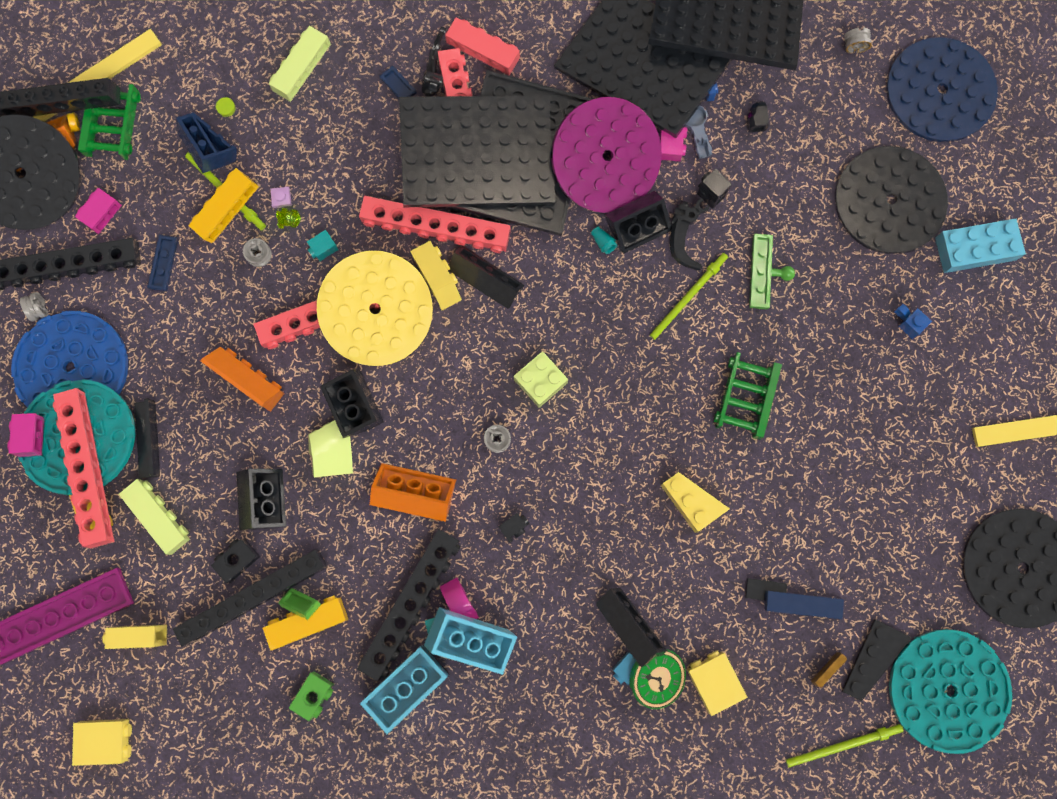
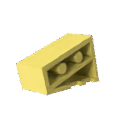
M431 241L410 251L431 292L436 297L441 310L462 300L455 285L458 281L453 273L449 274L448 270H450V267L445 259L441 260L442 254L438 246L434 247Z
M679 472L661 485L695 533L729 510L727 506Z

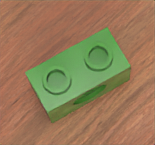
M314 671L311 672L289 709L308 721L314 717L317 719L323 710L321 704L324 699L328 701L334 692L331 689L334 683ZM310 692L317 694V702H312L309 699Z

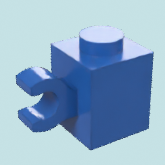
M902 304L894 311L903 320L899 327L911 339L920 335L932 322L918 308L910 313L908 307Z

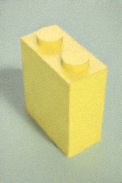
M167 625L105 628L103 644H105V649L144 648L167 645Z
M718 650L708 654V659L703 662L700 659L689 664L691 668L687 669L711 716L747 698L724 652L719 653Z
M129 719L80 721L74 723L72 766L122 764L128 761L132 751L131 745H128V739L132 733Z

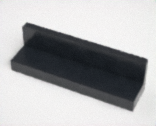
M464 246L457 249L450 260L449 272L507 309L511 307L515 297L524 287V284Z
M146 398L144 402L134 403L140 479L160 477L156 402Z
M621 588L609 589L596 603L598 609L640 667H645L654 657L663 656L667 652L664 645Z

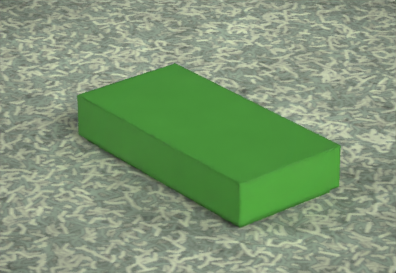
M293 588L278 602L281 607L307 620L321 605L318 600Z

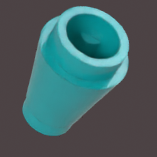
M596 227L591 232L601 252L609 254L617 247L616 239L600 227Z

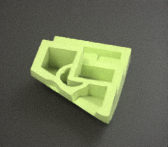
M335 420L323 425L319 430L308 434L309 454L312 456L314 477L353 473L350 437H342Z

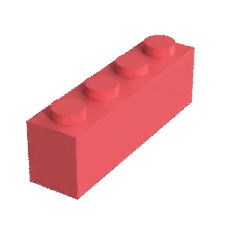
M455 18L445 35L447 44L459 48L464 53L507 75L511 74L520 59V50L516 46L506 44L499 37L487 34L482 28H476L464 19Z

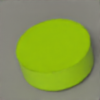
M224 97L217 101L216 110L221 116L229 117L235 112V104L230 98Z

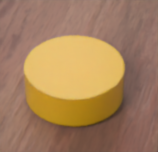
M75 112L68 113L67 119L71 131H80L77 114Z

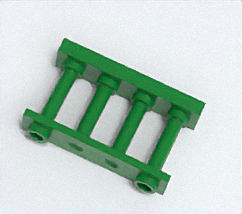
M129 84L128 93L120 92V100H127L125 110L111 108L84 110L78 151L85 157H92V153L95 150L116 151L124 160H128L129 155L132 154L131 138L136 106L141 99L140 92L133 84ZM101 115L124 117L123 126L98 125V117H101ZM98 133L121 134L120 144L95 142V135Z
M737 352L734 357L729 359L728 368L731 369L720 412L716 411L715 428H721L723 423L751 430L754 433L753 438L761 440L764 438L782 364L774 362L771 367H760L739 361L741 353ZM737 368L764 375L765 378H768L766 385L759 386L734 379ZM732 386L759 393L760 396H763L762 403L754 404L730 397ZM727 405L756 412L758 414L757 422L754 421L752 423L725 415Z

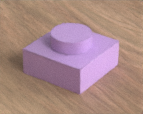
M289 187L270 189L273 208L292 206Z

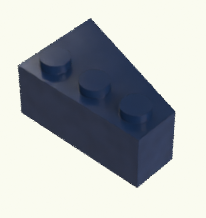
M194 112L176 118L177 134L202 174L237 161V148L234 145L228 144L222 135L216 134L211 130V126Z

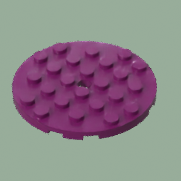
M602 97L578 105L563 119L552 143V168L560 188L574 203L595 212L609 213L646 195L655 183L661 166V142L655 125L641 108L621 98ZM605 150H609L611 153V159L608 161L603 159V152Z

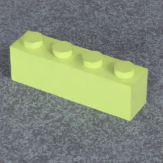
M311 26L303 31L298 43L291 48L288 57L281 62L277 73L271 76L269 85L272 91L291 102L331 45L328 36Z
M136 479L120 492L119 496L164 553L172 555L190 540L187 536L189 532L183 525L179 526L175 521L177 517L171 510H166L163 506L165 504L164 500L159 495H154L152 492L153 486L147 480Z

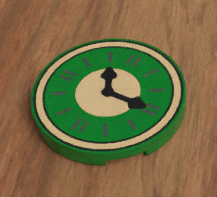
M666 649L667 652L663 656L654 657L645 667H640L637 661L632 667L629 680L630 688H632L637 701L647 708L661 709L669 706L679 697L684 688L686 680L684 663L676 653L669 649Z

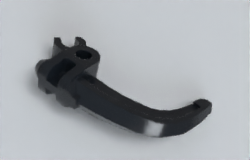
M442 26L432 46L427 68L423 75L422 93L427 97L437 93L443 79V75L436 73L438 51L446 28Z
M703 198L697 201L694 208L688 207V203L685 201H681L676 206L671 222L670 235L672 257L679 264L698 271L701 270L702 265L687 255L685 251V238L689 225L694 224L698 216L706 213L710 208L709 205L705 209L700 208L699 204L703 202Z

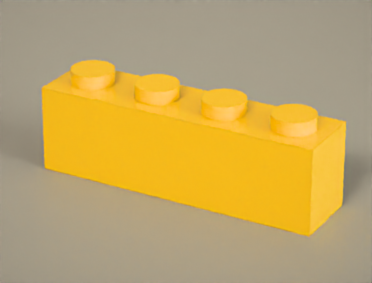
M235 168L234 171L228 174L225 182L216 189L211 199L204 203L202 210L192 218V222L188 226L202 239L213 243L259 186L246 174Z
M335 596L324 599V604H321L308 620L291 612L286 614L287 618L281 621L279 618L268 621V626L263 627V631L270 651L349 620L342 599L335 598Z

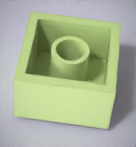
M543 351L514 375V381L539 408L568 383L566 376Z

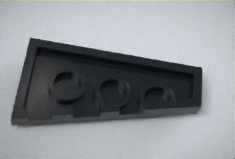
M874 619L842 692L862 701L912 637Z

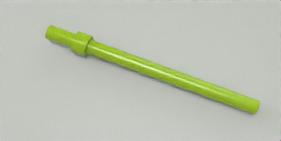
M188 152L185 155V158L201 172L196 162L192 158L191 154ZM210 171L203 173L216 188L223 184ZM246 205L240 209L249 222H252L261 231L265 229L266 225L257 217V214L252 209H249Z
M722 253L714 263L711 262L707 267V271L649 335L655 340L712 275L718 273L720 266L728 259L725 253Z
M901 724L889 728H878L876 732L786 759V763L789 768L876 740H887L889 736L902 733L903 728Z

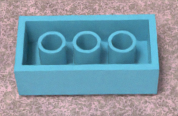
M1017 219L942 231L935 237L944 273L1016 261L1026 254Z
M439 608L424 646L432 654L503 675L517 636L508 629Z
M422 645L360 704L383 731L388 734L438 687L449 674Z

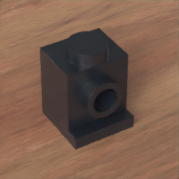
M516 513L501 524L499 529L509 543L513 542L511 538L513 536L518 538L525 533L524 528L530 523L523 514L519 516Z

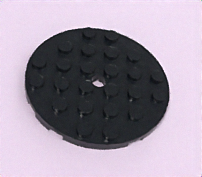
M23 115L0 117V225L4 227L31 230L48 226L62 218L72 208L79 194L81 186L80 163L75 150L60 131L42 120ZM21 167L26 171L24 178L17 176L16 170Z
M896 146L873 148L855 157L842 172L835 191L837 215L847 233L864 247L884 254L907 253L925 245L942 227L948 209L946 186L937 169L920 154ZM887 196H894L896 203H888Z
M1028 509L1005 510L983 520L969 536L963 552L962 569L964 581L975 603L993 619L1013 627L1037 628L1057 621V522L1045 514ZM1021 562L1027 566L1024 574L1018 570V565Z

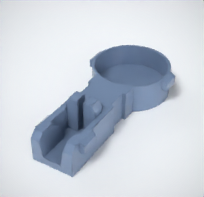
M702 106L698 107L685 125L693 134L698 159L712 155V147L704 131V124L708 113Z

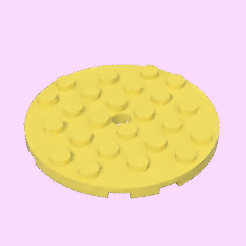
M364 251L343 259L327 274L318 293L317 318L324 337L339 354L363 365H388L404 359L422 343L432 320V298L424 278L408 261L388 252ZM377 303L380 305L381 310L378 314L370 312L369 307L371 304Z

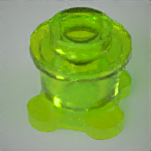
M282 208L281 211L276 212L279 229H283L284 226L296 228L301 221V216L295 209L288 211L287 208Z

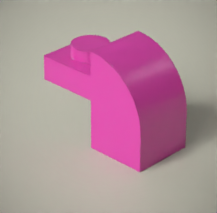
M457 577L440 586L444 599L452 612L474 619L479 618Z

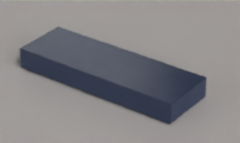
M159 235L148 289L167 292L178 244L177 237Z

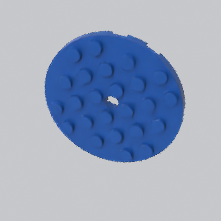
M62 311V313L42 318L36 322L37 325L29 332L26 331L14 351L11 377L14 379V389L18 398L27 408L42 392H47L55 387L54 385L69 380L78 381L85 379L99 382L120 395L128 374V355L122 338L109 323L87 312ZM73 362L75 369L67 372V364Z

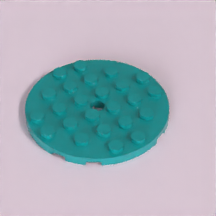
M82 379L58 383L47 392H42L24 412V414L36 413L44 417L42 456L18 457L19 462L22 463L26 475L38 486L57 494L72 495L71 487L67 482V476H69L68 469L63 461L65 453L60 445L61 432L56 424L58 417L53 408V395L77 388L83 391L86 396L103 486H105L122 471L131 456L135 442V423L132 412L118 393L99 382ZM73 409L70 410L69 416L73 413ZM77 427L73 429L72 435L76 433ZM80 446L76 448V453L80 451ZM84 464L80 466L79 472L83 471ZM88 483L83 486V491L87 489Z
M941 629L919 635L904 647L891 669L889 695L896 718L911 737L933 750L950 754H962L984 747L983 745L991 739L996 738L1004 727L1003 724L1007 714H1010L1012 686L1004 663L1000 661L995 651L987 643L969 633ZM949 685H952L955 693L949 697L945 690Z

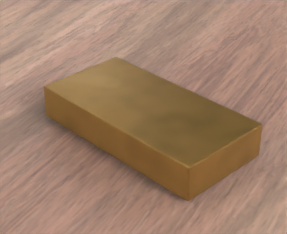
M837 652L811 682L815 686L822 688L845 663L847 658L842 653Z

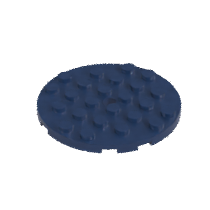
M944 37L924 39L906 48L891 66L886 84L889 106L900 120L899 122L913 134L935 142L958 141L977 132L991 117L998 96L995 74L984 56L964 42ZM944 86L946 93H940L937 87Z

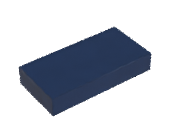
M393 65L379 76L382 82L398 99L399 97H412L417 93L415 88Z

